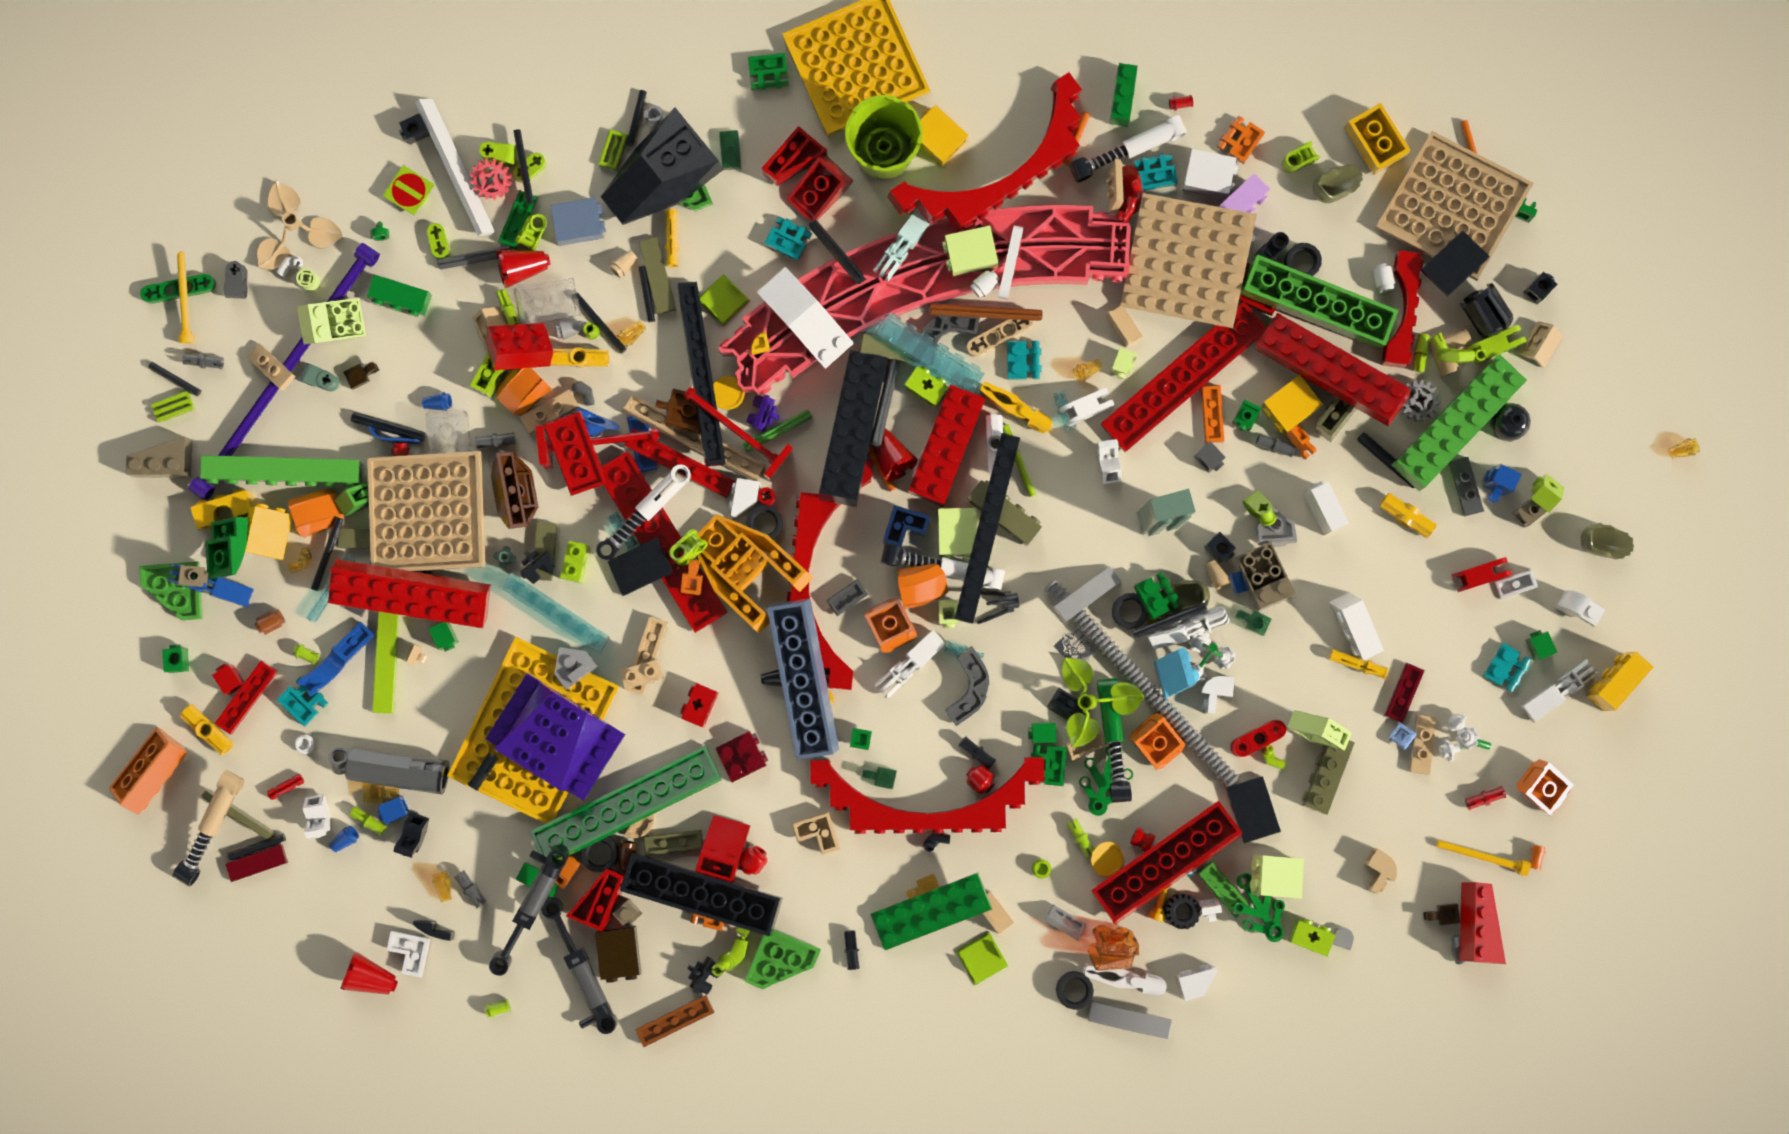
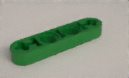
M208 274L186 277L187 282L192 283V289L187 292L188 297L212 292L216 287L215 279ZM179 279L144 286L140 291V296L149 304L180 299ZM205 279H207L210 282L209 284H207V287L203 285L197 286L196 282L198 284L205 283ZM172 286L174 289L173 293L166 296L164 293L165 288ZM149 291H152L153 293H160V295H151V299L146 296L149 294Z

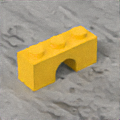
M244 488L232 491L233 494L227 496L226 494L215 496L214 500L211 501L201 500L196 502L195 506L190 507L196 529L201 531L211 529V522L219 521L220 512L228 507L231 509L233 517H248L250 506H255L252 493L244 490Z

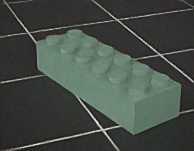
M1185 489L1150 499L1137 512L1143 535L1148 533V536L1160 534L1164 529H1167V531L1178 529L1189 518H1192L1191 515L1196 511L1190 490Z

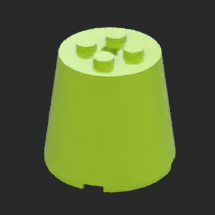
M877 95L859 103L853 109L845 127L846 144L851 155L867 175L879 180H889L901 175L918 153L922 143L923 130L917 112L910 104L891 95ZM882 147H885V149H887V151L883 152V150H881V148H882Z

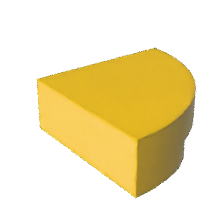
M766 331L760 333L753 341L751 355L770 351Z

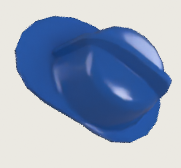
M583 408L576 409V412L581 411L590 437H598L606 429H619V425L610 419L596 415Z

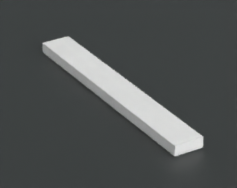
M433 99L417 100L415 102L477 236L492 235L495 232L476 191H473L474 186L470 184L471 180Z

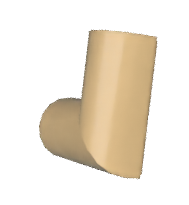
M1466 329L1443 336L1447 346L1450 348L1466 349L1472 345L1471 337ZM1429 341V347L1441 377L1460 371L1458 363L1439 361L1436 358L1437 351L1432 341Z
M829 812L792 823L797 842L816 836L821 855L840 849Z

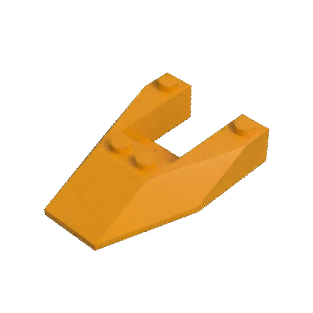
M716 514L697 533L702 540H706L708 543L706 549L698 554L697 557L714 592L759 634L770 624L769 616L743 591L767 565L770 564L799 592L813 579L800 564L768 535Z

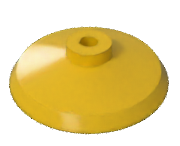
M723 376L713 383L717 407L730 410L742 403L745 393L739 388L737 378Z
M1104 842L1098 845L1091 857L1094 871L1101 876H1112L1122 867L1123 852L1113 842Z

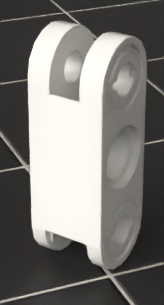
M1107 388L1059 409L1060 413L1066 412L1069 418L1066 425L1071 426L1115 405L1113 400L1100 405L1097 401L1109 394Z

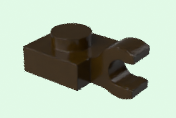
M371 362L365 367L362 364H358L343 373L351 389L354 390L370 382L368 376L380 370L376 363Z
M1458 904L1437 905V911L1423 912V918L1427 921L1438 920L1439 925L1459 924Z

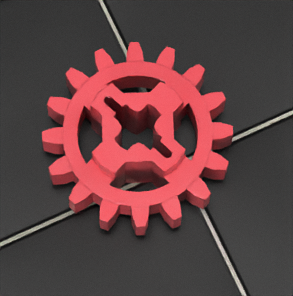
M486 158L485 163L480 160L478 166L475 165L472 168L475 172L470 173V176L474 178L470 181V184H475L473 191H480L478 196L485 194L486 200L490 196H492L493 200H496L497 195L502 198L504 196L503 192L507 193L509 191L507 186H511L512 182L508 179L512 177V174L506 173L509 168L502 167L503 161L498 164L496 158L492 162H490L489 158ZM495 174L493 181L487 184L489 177Z

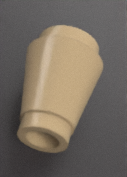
M629 250L612 261V265L609 268L617 277L625 276L637 259V256Z
M1215 560L1205 565L1211 585L1216 590L1230 583L1228 575Z

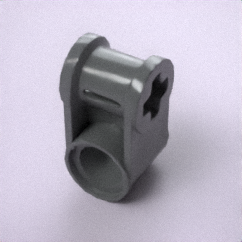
M231 261L226 265L225 298L246 299L248 293V271L239 262ZM237 268H239L240 271H237L236 274H234L233 272L236 271Z

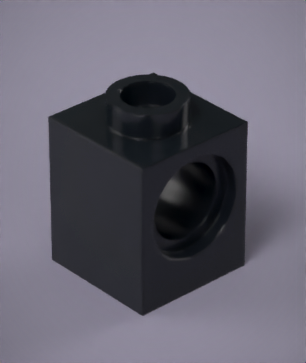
M420 113L399 122L401 126L399 130L403 140L407 139L410 144L430 136ZM412 127H417V130L414 133H409V130Z
M1543 271L1523 292L1532 301L1539 304L1558 284L1552 275ZM1538 283H1542L1545 286V291L1539 289Z
M1218 532L1204 546L1219 563L1224 560L1228 562L1235 555L1233 551L1236 547L1221 532ZM1218 544L1225 546L1226 551L1224 554L1217 551Z

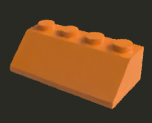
M156 727L111 784L109 790L121 806L139 815L148 806L152 797L160 791L166 779L171 777L177 765L184 760L187 751L165 731Z

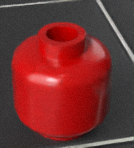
M982 765L976 768L971 767L966 774L968 777L967 785L978 794H987L995 785L994 774Z
M757 845L747 847L739 861L741 870L747 875L759 874L768 861L766 851Z

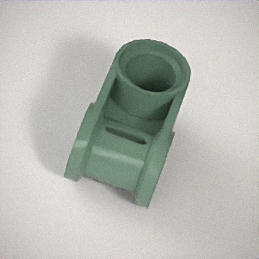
M306 363L299 380L307 385L330 392L337 390L340 384L339 379L335 375L309 363Z

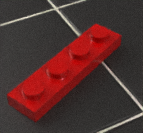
M261 660L216 720L215 724L232 735L278 671Z

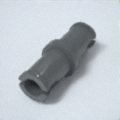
M184 352L182 357L185 360L182 361L183 365L200 366L203 369L206 367L223 369L224 367L223 357L207 356L206 353L198 355Z
M514 432L498 435L497 433H492L490 436L475 437L477 449L485 447L499 448L502 445L516 444Z
M1262 434L1258 435L1255 443L1257 446L1270 449L1272 453L1278 452L1291 458L1296 449L1295 446L1281 442L1279 438L1273 439Z
M463 870L460 874L464 880L459 875H456L454 878L464 890L463 894H467L477 909L481 906L477 898L482 904L487 901L476 888L478 887L477 884H474L465 870Z

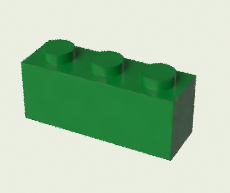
M1119 63L1109 120L1111 125L1128 127L1131 117L1137 65Z
M373 275L367 297L375 305L383 306V304H386L394 311L400 312L402 309L408 311L407 314L419 317V315H426L432 294L417 287Z

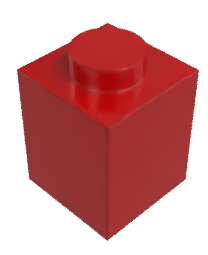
M223 664L212 675L225 695H231L244 684L243 678L234 665Z

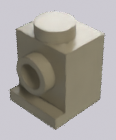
M180 565L178 585L202 588L203 583L207 584L208 572H204L205 567ZM193 572L197 574V579L195 580L190 578V574Z
M630 899L613 913L622 925L626 924L628 927L643 914Z

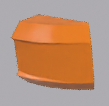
M532 368L513 369L497 388V399L512 414L522 416L528 413L552 389Z
M325 489L288 500V506L296 529L301 537L306 538L331 529L336 517L343 518V513L335 501L338 498L336 492L331 489Z
M938 564L898 569V586L904 609L931 603L949 592L945 573Z
M899 598L889 599L869 609L864 614L883 653L892 652L912 642L917 637L916 631Z
M1159 713L1150 715L1129 736L1132 743L1156 770L1164 768L1185 747V743Z
M1541 759L1531 763L1529 769L1520 781L1517 782V790L1549 816L1555 813L1573 787V784L1550 763Z

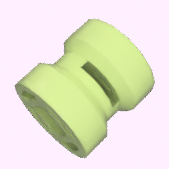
M302 269L297 273V283L305 290L314 291L319 287L320 279L312 270Z

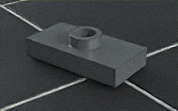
M856 579L826 601L836 616H839L869 594L860 581Z

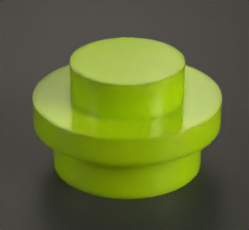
M1039 859L1033 863L1032 872L1037 878H1047L1051 873V865L1048 861Z

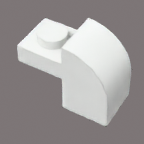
M1117 439L1098 442L1097 459L1102 483L1108 484L1122 481V468L1118 456Z
M1573 590L1565 591L1556 605V608L1570 617L1577 616L1593 627L1597 625L1605 612V609L1592 602L1591 598Z
M1216 676L1204 682L1199 694H1207V697L1203 698L1202 704L1205 714H1215L1217 696L1233 697L1235 677Z
M324 794L306 797L302 808L307 820L304 833L306 839L319 838L326 835V832L331 829L329 807Z

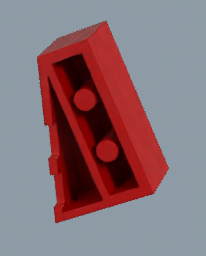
M798 126L761 168L762 174L778 186L809 168L818 156H828L827 149Z
M611 868L606 869L574 908L569 911L566 917L596 930L605 931L622 893L620 889L625 874Z

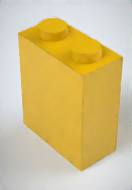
M935 104L932 109L929 107L922 115L923 118L920 120L923 130L920 147L943 167L968 141V134Z
M1299 375L1263 402L1261 410L1267 418L1270 417L1273 420L1275 429L1285 435L1324 404L1301 375Z
M259 503L256 506H250L247 517L249 528L245 552L283 560L292 514H287V510L282 508H276L275 511L270 510L268 505Z

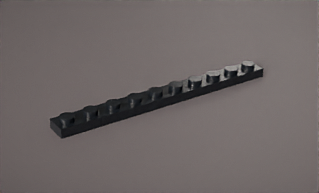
M697 282L678 283L677 288L693 388L696 389L695 393L717 410ZM696 404L705 467L725 465L719 421Z
M1001 434L954 620L969 624L974 622L1020 437Z

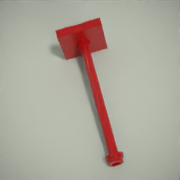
M689 387L683 395L687 401L689 399L694 401L769 460L768 462L771 465L763 475L769 481L794 448L787 444L779 455L773 454L695 393V388Z
M543 425L535 426L539 464L545 469H553L552 452L554 450L546 429ZM651 427V431L591 438L593 445L651 438L654 442L659 440L660 436L659 429Z

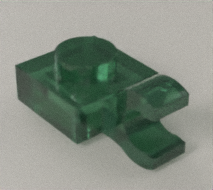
M1238 610L1235 618L1247 622L1246 629L1261 636L1265 635L1272 618L1255 610L1251 615Z
M877 767V772L863 769L862 777L875 780L874 786L893 790L897 771Z

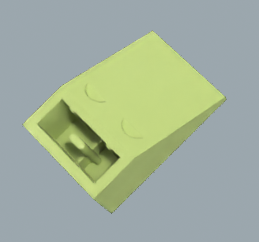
M359 298L297 306L304 345L366 336Z

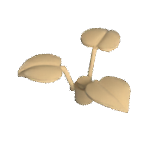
M275 181L268 195V207L275 216H282L285 227L283 228L284 232L281 243L273 238L265 239L260 243L257 250L258 267L266 270L278 269L283 260L290 257L289 249L284 247L288 230L294 231L299 226L309 232V242L314 247L320 249L332 246L342 238V232L334 222L322 217L312 219L310 228L299 222L297 215L294 213L300 204L299 195L292 188Z

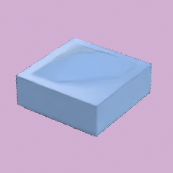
M1399 723L1388 738L1405 750L1417 734L1402 723Z

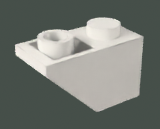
M737 478L736 483L733 482L731 494H734L733 502L730 501L728 513H731L732 518L739 517L758 503L760 482Z
M1210 964L1199 966V970L1193 972L1191 969L1181 971V975L1176 976L1183 1000L1188 1001L1204 996L1217 973V968L1210 966Z

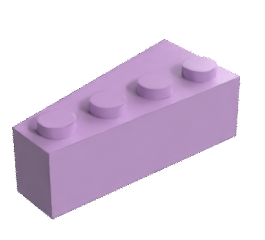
M1254 173L1218 207L1252 213L1255 210L1254 206L1256 204L1260 206L1268 198L1266 194L1270 188Z

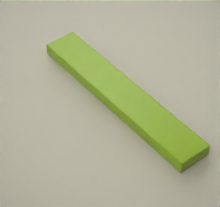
M378 613L372 713L393 714L399 615Z

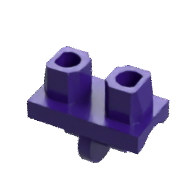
M765 394L763 397L755 396L753 406L759 408L757 415L753 413L748 414L746 422L757 430L764 432L767 424L772 425L773 419H780V416L776 414L777 407L774 406L776 400Z

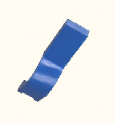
M362 622L358 623L332 648L328 657L316 669L304 675L297 684L306 687L310 691L308 694L312 697L329 684L375 635Z

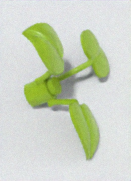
M1064 658L1062 674L1066 686L1072 691H1079L1083 687V692L1078 698V706L1083 709L1086 716L1082 713H1076L1067 721V733L1071 747H1080L1091 742L1096 737L1099 729L1098 722L1093 718H1089L1088 710L1094 709L1099 702L1113 701L1112 707L1117 713L1128 715L1138 708L1144 699V695L1135 685L1121 682L1112 686L1111 698L1096 699L1094 695L1086 694V684L1090 683L1093 679L1091 665L1081 659Z

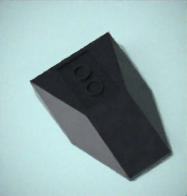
M674 107L633 150L600 197L621 224L625 225L680 204L724 169L707 145L676 107Z

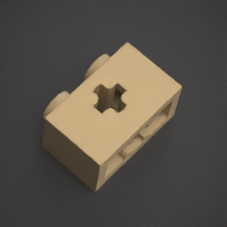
M660 660L620 670L624 688L627 690L665 679Z

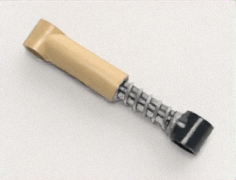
M229 770L224 771L216 785L217 789L198 826L200 833H197L198 837L194 839V845H191L192 850L188 851L189 856H186V859L182 860L172 874L173 878L189 887L195 883L201 871L198 867L199 862L202 860L201 856H204V851L207 850L210 839L217 835L235 796L242 789L245 783L243 778Z

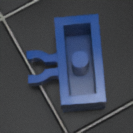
M1502 464L1487 470L1483 477L1485 481L1483 487L1491 490L1487 500L1495 503L1498 502L1501 495L1505 496L1514 492L1522 474Z

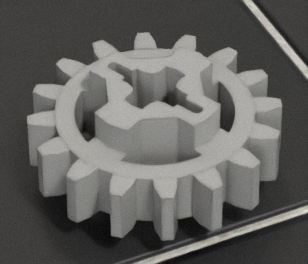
M1414 380L1411 382V385H1405L1412 391L1411 398L1403 405L1402 415L1407 413V419L1414 417V421L1417 422L1421 417V420L1425 421L1427 417L1431 418L1434 416L1432 412L1436 413L1439 410L1435 406L1441 404L1440 401L1436 400L1440 394L1434 393L1437 388L1431 389L1430 382L1424 385V380H1420L1418 384ZM1416 399H1421L1422 403L1416 402ZM1428 402H1431L1429 409L1426 410Z

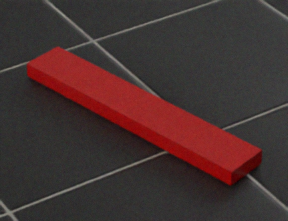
M632 429L631 433L639 432L635 429ZM652 438L626 441L624 444L625 447L670 470L676 465H685L690 470L691 481L724 498L728 497L733 482L735 483V480L709 467H705V465L658 441L653 442ZM678 470L676 472L679 475L686 477V471Z

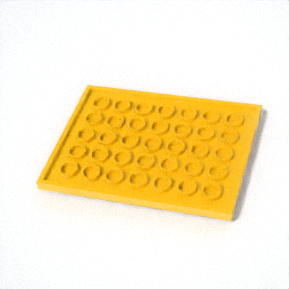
M515 636L447 777L470 787L468 782L476 773V768L481 766L489 753L494 754L498 757V762L489 773L490 777L484 780L478 792L546 824L556 819L569 791H560L495 750L496 745L486 740V736L527 673L602 720L605 719L620 686L590 672L566 690L555 675L557 656Z

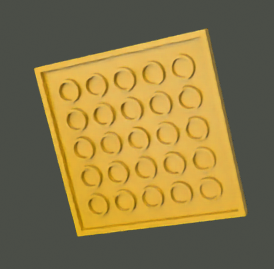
M860 0L782 33V37L827 137L844 130L853 109L867 98L877 95H891L907 103L930 93V88L890 0Z

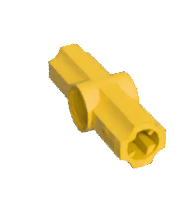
M579 347L574 349H553L554 352L551 360V366H576L579 368L585 366L608 367L609 350L582 349ZM584 354V359L581 362H576V355Z
M1387 493L1379 505L1380 508L1394 516L1398 523L1407 528H1412L1425 538H1429L1437 526L1436 523L1422 515L1418 508L1410 503H1404L1391 493Z
M190 704L181 712L180 717L196 731L197 736L203 738L221 756L229 752L235 744L193 704ZM206 725H209L210 727V733L208 735L204 733V727Z

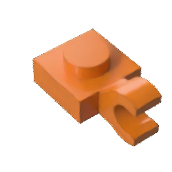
M1300 424L1286 433L1290 442L1297 449L1301 448L1300 455L1303 459L1306 460L1310 456L1307 450L1311 454L1317 451L1309 442L1311 438Z
M692 559V561H689L688 573L684 572L682 574L681 593L701 594L703 575L698 574L700 560Z

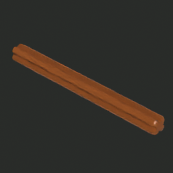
M934 303L930 304L929 308L931 315L1041 321L1043 318V311L1037 309Z

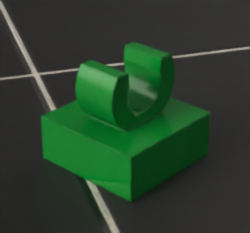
M1525 198L1515 217L1529 223L1537 213V209H1535L1536 202L1528 206L1525 204L1527 200Z
M853 728L850 747L869 750L872 731Z

